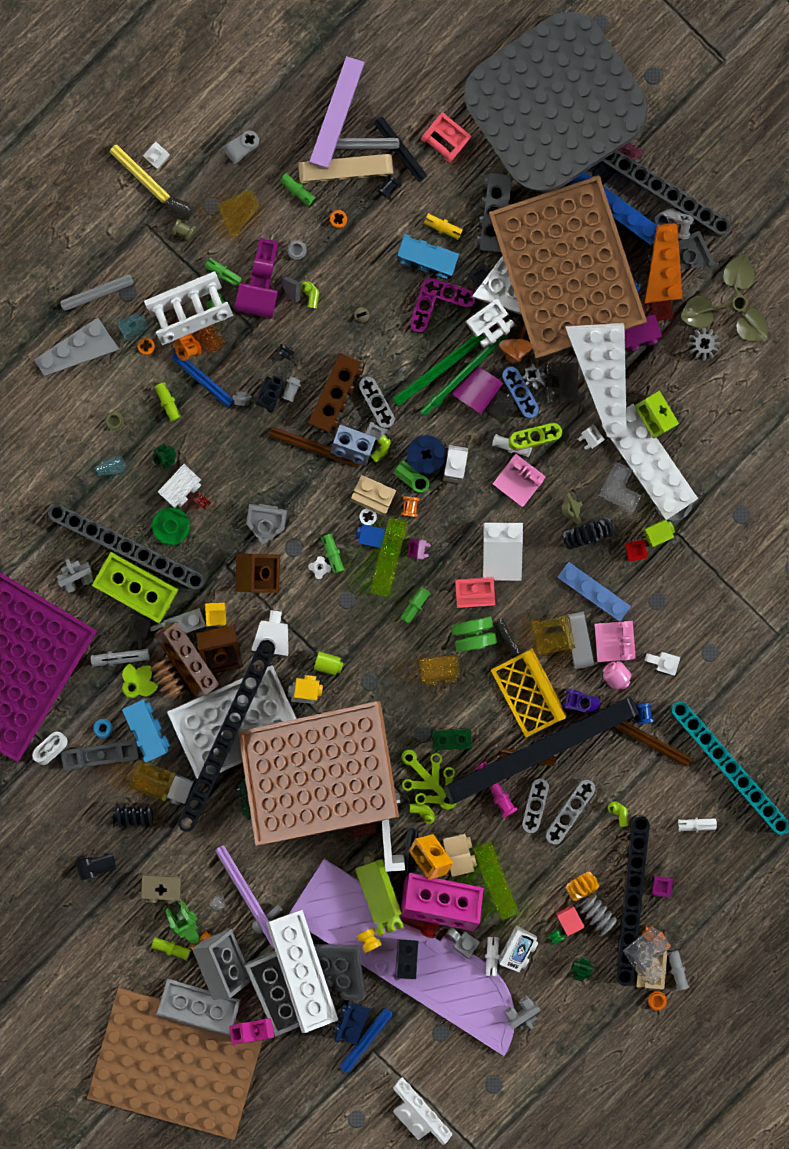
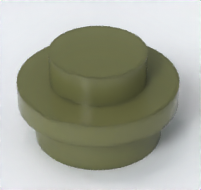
M110 412L105 417V425L108 429L117 431L124 425V418L119 412Z

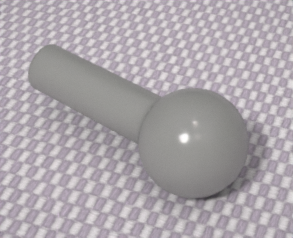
M276 905L266 915L267 919L272 921L282 911V908ZM255 920L252 924V929L255 933L262 934L263 931Z

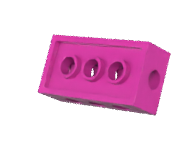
M409 873L403 884L400 908L402 914H400V917L474 931L480 924L484 888L438 878L428 880L426 876Z

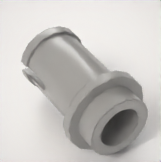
M290 376L289 380H286L288 383L281 398L293 402L298 386H301V380Z

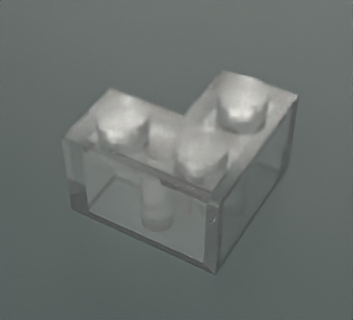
M615 461L597 496L630 513H634L642 495L625 487L633 469Z
M651 927L624 949L623 952L641 979L653 985L666 974L657 958L668 950L671 945L661 931Z

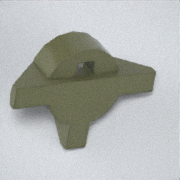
M567 493L562 505V513L566 518L580 524L582 523L579 516L580 507L583 504L581 501L573 500L571 494Z

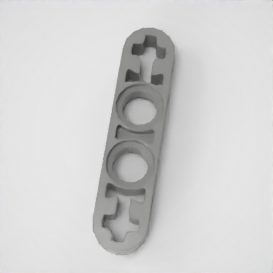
M581 780L546 831V839L549 843L559 844L591 799L595 792V784L591 780ZM588 783H590V788L592 790L590 792H585L583 796L587 798L584 801L581 796L576 795V793L579 791V793L581 794L583 792L582 785H587ZM575 798L581 801L579 809H573L570 805L571 801ZM564 814L569 815L571 818L570 823L567 825L560 823V817ZM557 823L565 831L562 832L560 830L558 832V840H551L550 832L557 830V827L554 826Z

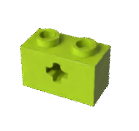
M660 391L634 405L653 439L679 424Z
M662 520L642 529L649 547H654L674 538L673 533H675V529L672 523L667 522V520Z

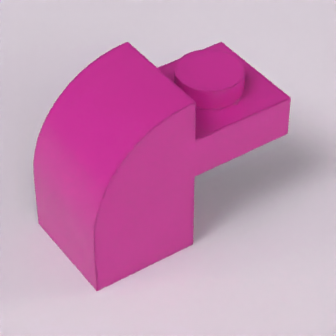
M271 1018L229 1026L232 1045L274 1037Z

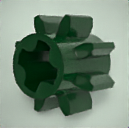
M164 443L153 450L152 458L157 466H163L166 469L176 463L174 460L176 452L173 447H166Z
M580 957L579 961H573L570 973L574 974V980L583 982L584 978H590L593 965L589 964V959Z

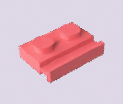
M494 577L455 579L457 608L495 605Z

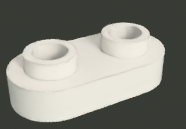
M53 732L34 749L33 759L40 765L48 764L66 747V736L61 732Z

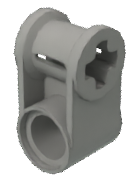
M246 131L230 141L222 149L231 162L235 164L258 146L259 137L253 131ZM247 136L255 137L253 139L254 143L252 145L250 143H245L247 142Z
M668 208L655 217L656 225L676 223L679 239H688L690 237L689 229L694 221L690 215L683 214L674 208Z

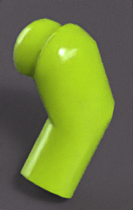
M382 435L377 440L381 446L370 455L376 463L387 454L391 444L390 439H387L385 435Z
M410 804V813L420 814L426 824L434 822L435 814L428 805Z

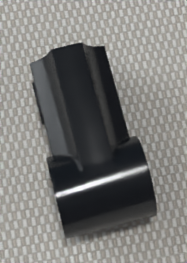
M113 853L76 861L80 880L93 878L97 874L117 869Z

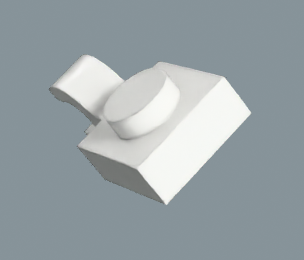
M661 652L660 657L647 653L644 661L657 664L656 670L675 676L680 657Z

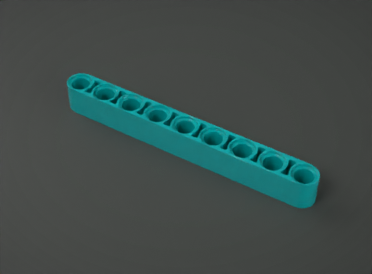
M675 701L670 708L671 714L768 826L777 834H786L789 831V821L692 709L682 701ZM677 705L684 706L685 711L683 714L677 715L675 713ZM695 719L697 721L695 729L688 728L689 720ZM703 734H708L710 737L709 742L706 744H702L700 741V737ZM716 748L722 750V755L719 758L713 757V751ZM732 762L735 768L733 772L728 773L725 770V766ZM741 777H746L747 784L744 787H739L738 780ZM755 791L759 792V799L751 801V794ZM766 806L772 807V813L769 816L763 814V809ZM780 820L784 821V828L777 830L776 823Z

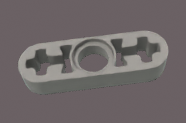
M364 377L359 383V388L373 415L381 427H391L394 424L395 417L376 381L371 377ZM364 381L372 382L371 389L373 392L377 390L378 394H373L370 398H367L366 395L370 393L368 389H363ZM374 397L382 399L383 404L380 408L372 406L371 401ZM386 407L387 410L384 413L386 416H391L390 424L381 423L383 417L381 413L377 415L376 411H381Z
M537 778L531 784L522 820V827L528 833L536 832L540 826L549 790V784L543 778ZM543 782V786H545V790L542 789L540 792V796H544L543 799L536 796L532 797L533 793L537 795L538 789L535 787V784ZM533 800H538L541 803V808L537 811H533L530 808V803ZM528 812L539 814L538 818L534 816L533 822L536 826H532L531 829H528V825L525 824L526 821L529 822L531 819V815H527Z

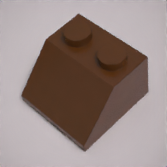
M236 553L235 592L279 593L280 555Z
M234 625L196 633L200 656L212 674L243 667Z

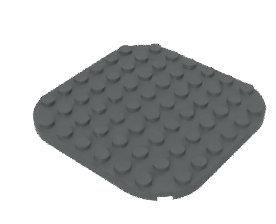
M576 12L558 13L547 18L480 63L470 74L465 86L464 96L468 111L513 179L528 190L549 192L561 188L632 141L642 130L648 112L647 101L641 87L600 27L591 18Z

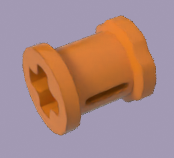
M403 496L404 508L401 516L418 517L416 512L420 498Z

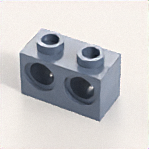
M340 425L330 453L335 454L337 457L352 460L357 464L366 465L376 437Z

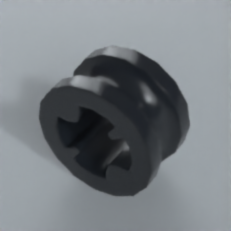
M280 344V349L276 350V353L290 361V356L294 355L295 352Z

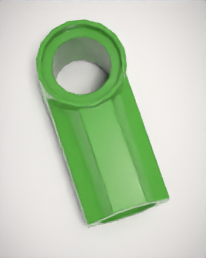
M402 461L393 472L395 476L417 493H425L429 488L428 479L415 471L405 461ZM419 479H423L426 482V486L422 490L415 487V483Z

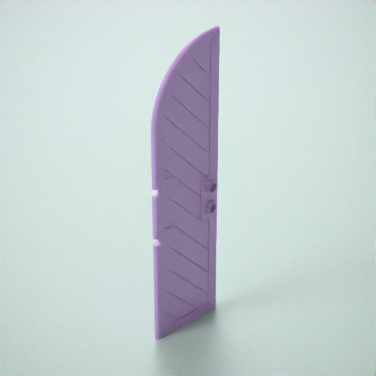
M323 859L289 914L303 910L309 931L329 944L359 945L361 965L505 1056L512 1041L514 1029L510 1028L504 1011L510 1006L514 1007L508 987L498 973L497 976H492V968L490 976H485V961L474 954L467 959L453 948L455 945L454 941L446 936H443L441 941L437 940L436 936L439 932L420 920L400 917L399 915L403 928L397 930L394 924L396 931L386 933L383 927L385 934L378 936L376 932L378 922L374 923L360 881L328 860ZM373 927L375 931L374 937L379 939L382 945L364 953L362 942H359L356 936ZM397 939L418 941L416 979L395 978Z

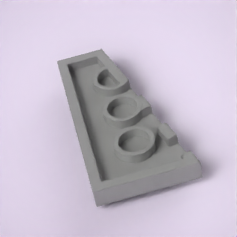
M96 318L34 359L44 376H48L120 349L100 319Z

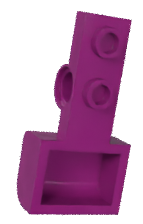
M259 238L250 285L240 283L234 311L273 319L278 291L269 289L278 241Z

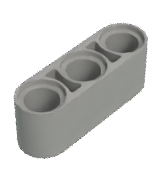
M584 612L564 615L574 668L580 669L594 666Z

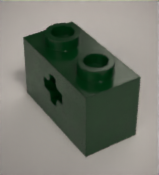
M471 728L432 730L433 750L472 749Z

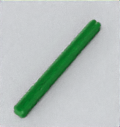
M482 333L478 337L474 335L393 397L397 406L403 404L480 345V341L485 339L484 334Z

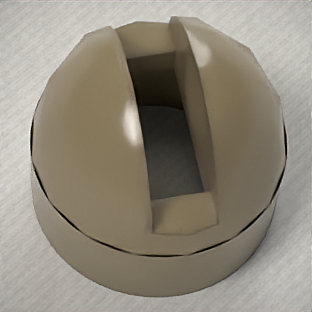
M363 307L356 309L354 313L355 320L359 323H365L369 319V311ZM366 312L367 315L359 318L357 317L358 314Z

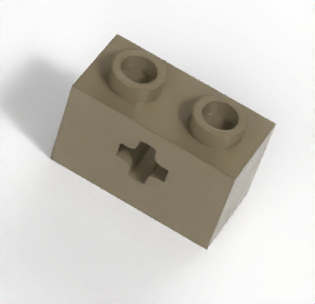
M144 873L142 875L141 899H146V902L153 903L159 899L171 904L176 903V900L180 901L182 875ZM160 884L163 885V888H167L163 893L156 889Z

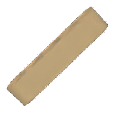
M391 154L331 159L328 169L312 165L310 161L298 163L300 183L393 174Z

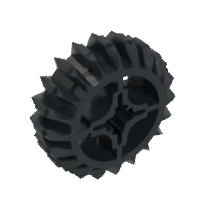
M609 518L600 519L564 531L562 533L563 541L567 549L578 548L613 536L614 527Z

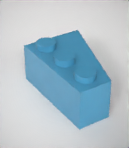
M404 234L397 260H400L401 265L411 267L412 264L418 266L419 271L425 273L433 271L437 273V277L447 279V277L452 278L459 254L439 246L427 244L423 240L412 239L409 235Z
M143 699L122 709L128 725L137 740L136 743L144 755L145 763L169 751L167 747L170 744L166 736L162 737L159 731L162 727L158 719L153 718L151 714L153 708L149 701L146 702Z

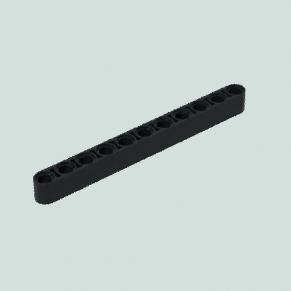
M265 638L261 640L179 818L178 826L182 831L189 832L193 830L273 657L276 644L272 639ZM270 643L272 651L264 652L262 644ZM256 660H261L264 663L262 670L255 669L254 662ZM254 678L256 686L248 687L246 679ZM240 695H245L248 698L246 705H241L238 702ZM238 713L240 721H231L230 714ZM229 730L232 733V738L229 740L224 739L222 732ZM222 748L225 753L224 756L217 757L214 754V749ZM208 765L215 766L216 773H207L206 767ZM206 783L209 789L202 792L199 790L198 784ZM197 800L201 806L198 809H193L190 806V802ZM188 817L192 820L193 824L185 826L182 823V819Z
M627 697L445 785L443 790L450 804H455L638 715L637 707L632 697Z

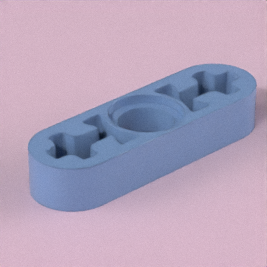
M514 367L506 368L502 374L503 381L523 416L533 418L539 411L535 399L519 371ZM507 371L515 372L514 379L516 382L520 380L521 384L515 385L512 389L510 385L514 383L511 379H506ZM523 387L526 390L525 397L518 398L515 395L516 388ZM528 396L531 399L527 401L528 404L535 407L533 414L525 412L527 408L525 403L522 405L519 403L527 399Z

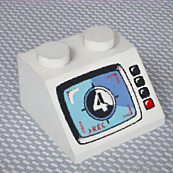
M516 925L500 954V959H498L500 965L520 972L521 968L525 969L529 962L527 957L530 951L534 952L538 945L536 941L537 936Z

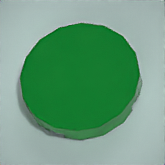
M174 507L164 508L158 511L153 518V534L163 544H179L189 534L190 521L182 510Z

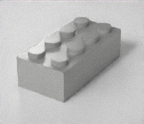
M275 950L247 962L245 968L267 1018H271L275 1037L299 1027L300 1025Z

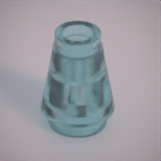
M115 455L97 465L96 470L100 477L121 474L126 470V464L122 456L117 457Z

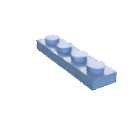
M570 562L566 564L557 577L619 622L631 607Z

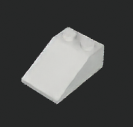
M483 523V577H494V580L521 581L523 523Z

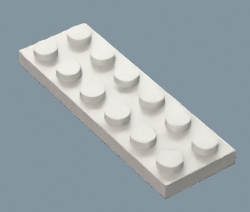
M634 404L626 408L627 436L609 438L664 519L667 520L698 498L659 440L652 438L636 411Z
M303 910L266 922L302 1033L337 1021L338 1017Z

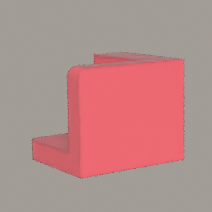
M573 905L556 913L567 936L584 928Z

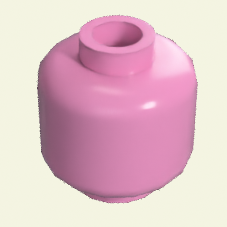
M610 662L603 669V679L612 689L623 690L629 686L631 672L622 662Z

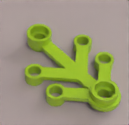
M410 749L405 750L401 756L402 762L406 765H411L425 781L405 779L402 782L403 789L406 791L412 789L434 790L439 796H426L423 793H418L415 796L416 803L419 805L439 803L444 809L454 808L457 803L452 805L445 803L444 799L447 796L439 785L441 755L433 753L430 757L432 762L431 776L416 760V753ZM407 754H411L413 756V759L411 761H407L405 759ZM438 755L440 757L439 762H434L432 760L433 756ZM447 767L443 771L446 778L445 785L453 782L455 775L454 769ZM446 770H452V776H446ZM406 781L411 782L412 786L410 788L404 786ZM422 795L425 799L423 802H418L417 797Z

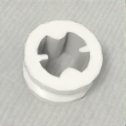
M367 508L361 511L360 520L364 525H372L376 521V512ZM369 511L372 512L373 520L365 522L363 520L365 517H362L363 514Z

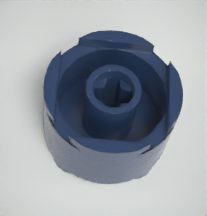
M423 435L414 439L407 450L409 465L420 474L436 472L441 468L446 457V451L441 441L429 435ZM429 450L431 458L422 459L423 454L421 452Z

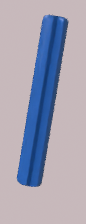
M176 353L172 356V360L220 402L226 407L231 406L234 402L232 397L189 360L181 361Z
M384 1008L340 1065L342 1071L348 1073L392 1017L390 1010Z

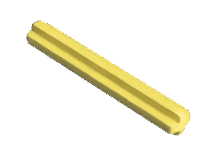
M114 145L110 149V153L162 203L167 202L170 198L169 194L118 145Z

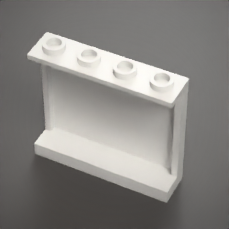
M395 794L397 803H400L399 794ZM389 820L382 821L385 872L405 870L404 854L392 855Z

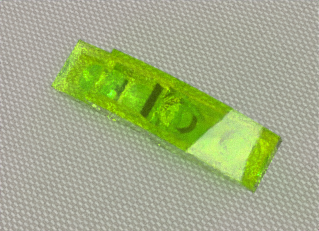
M389 518L370 592L372 594L388 598L390 596L408 527L407 521Z
M492 841L474 847L480 870L501 919L505 920L520 914Z

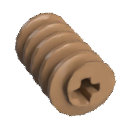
M169 658L154 664L150 669L151 671H157L154 675V678H160L157 685L164 686L160 689V692L167 693L163 699H172L187 692L180 691L184 684H177L181 677H174L178 671L171 670L174 665L173 663H168Z

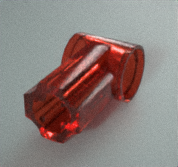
M402 918V923L420 930L423 936L427 938H435L437 936L440 924Z

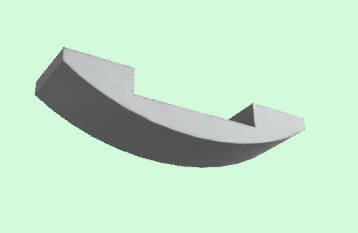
M136 740L61 751L63 770L139 759Z

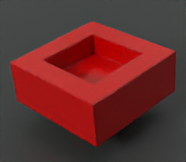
M644 539L625 543L629 562L648 558Z

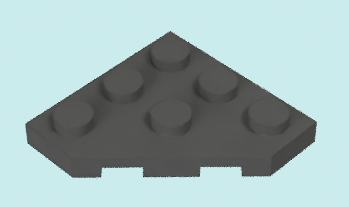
M314 944L326 984L330 987L333 986L339 991L340 996L345 1000H364L366 996L359 945Z

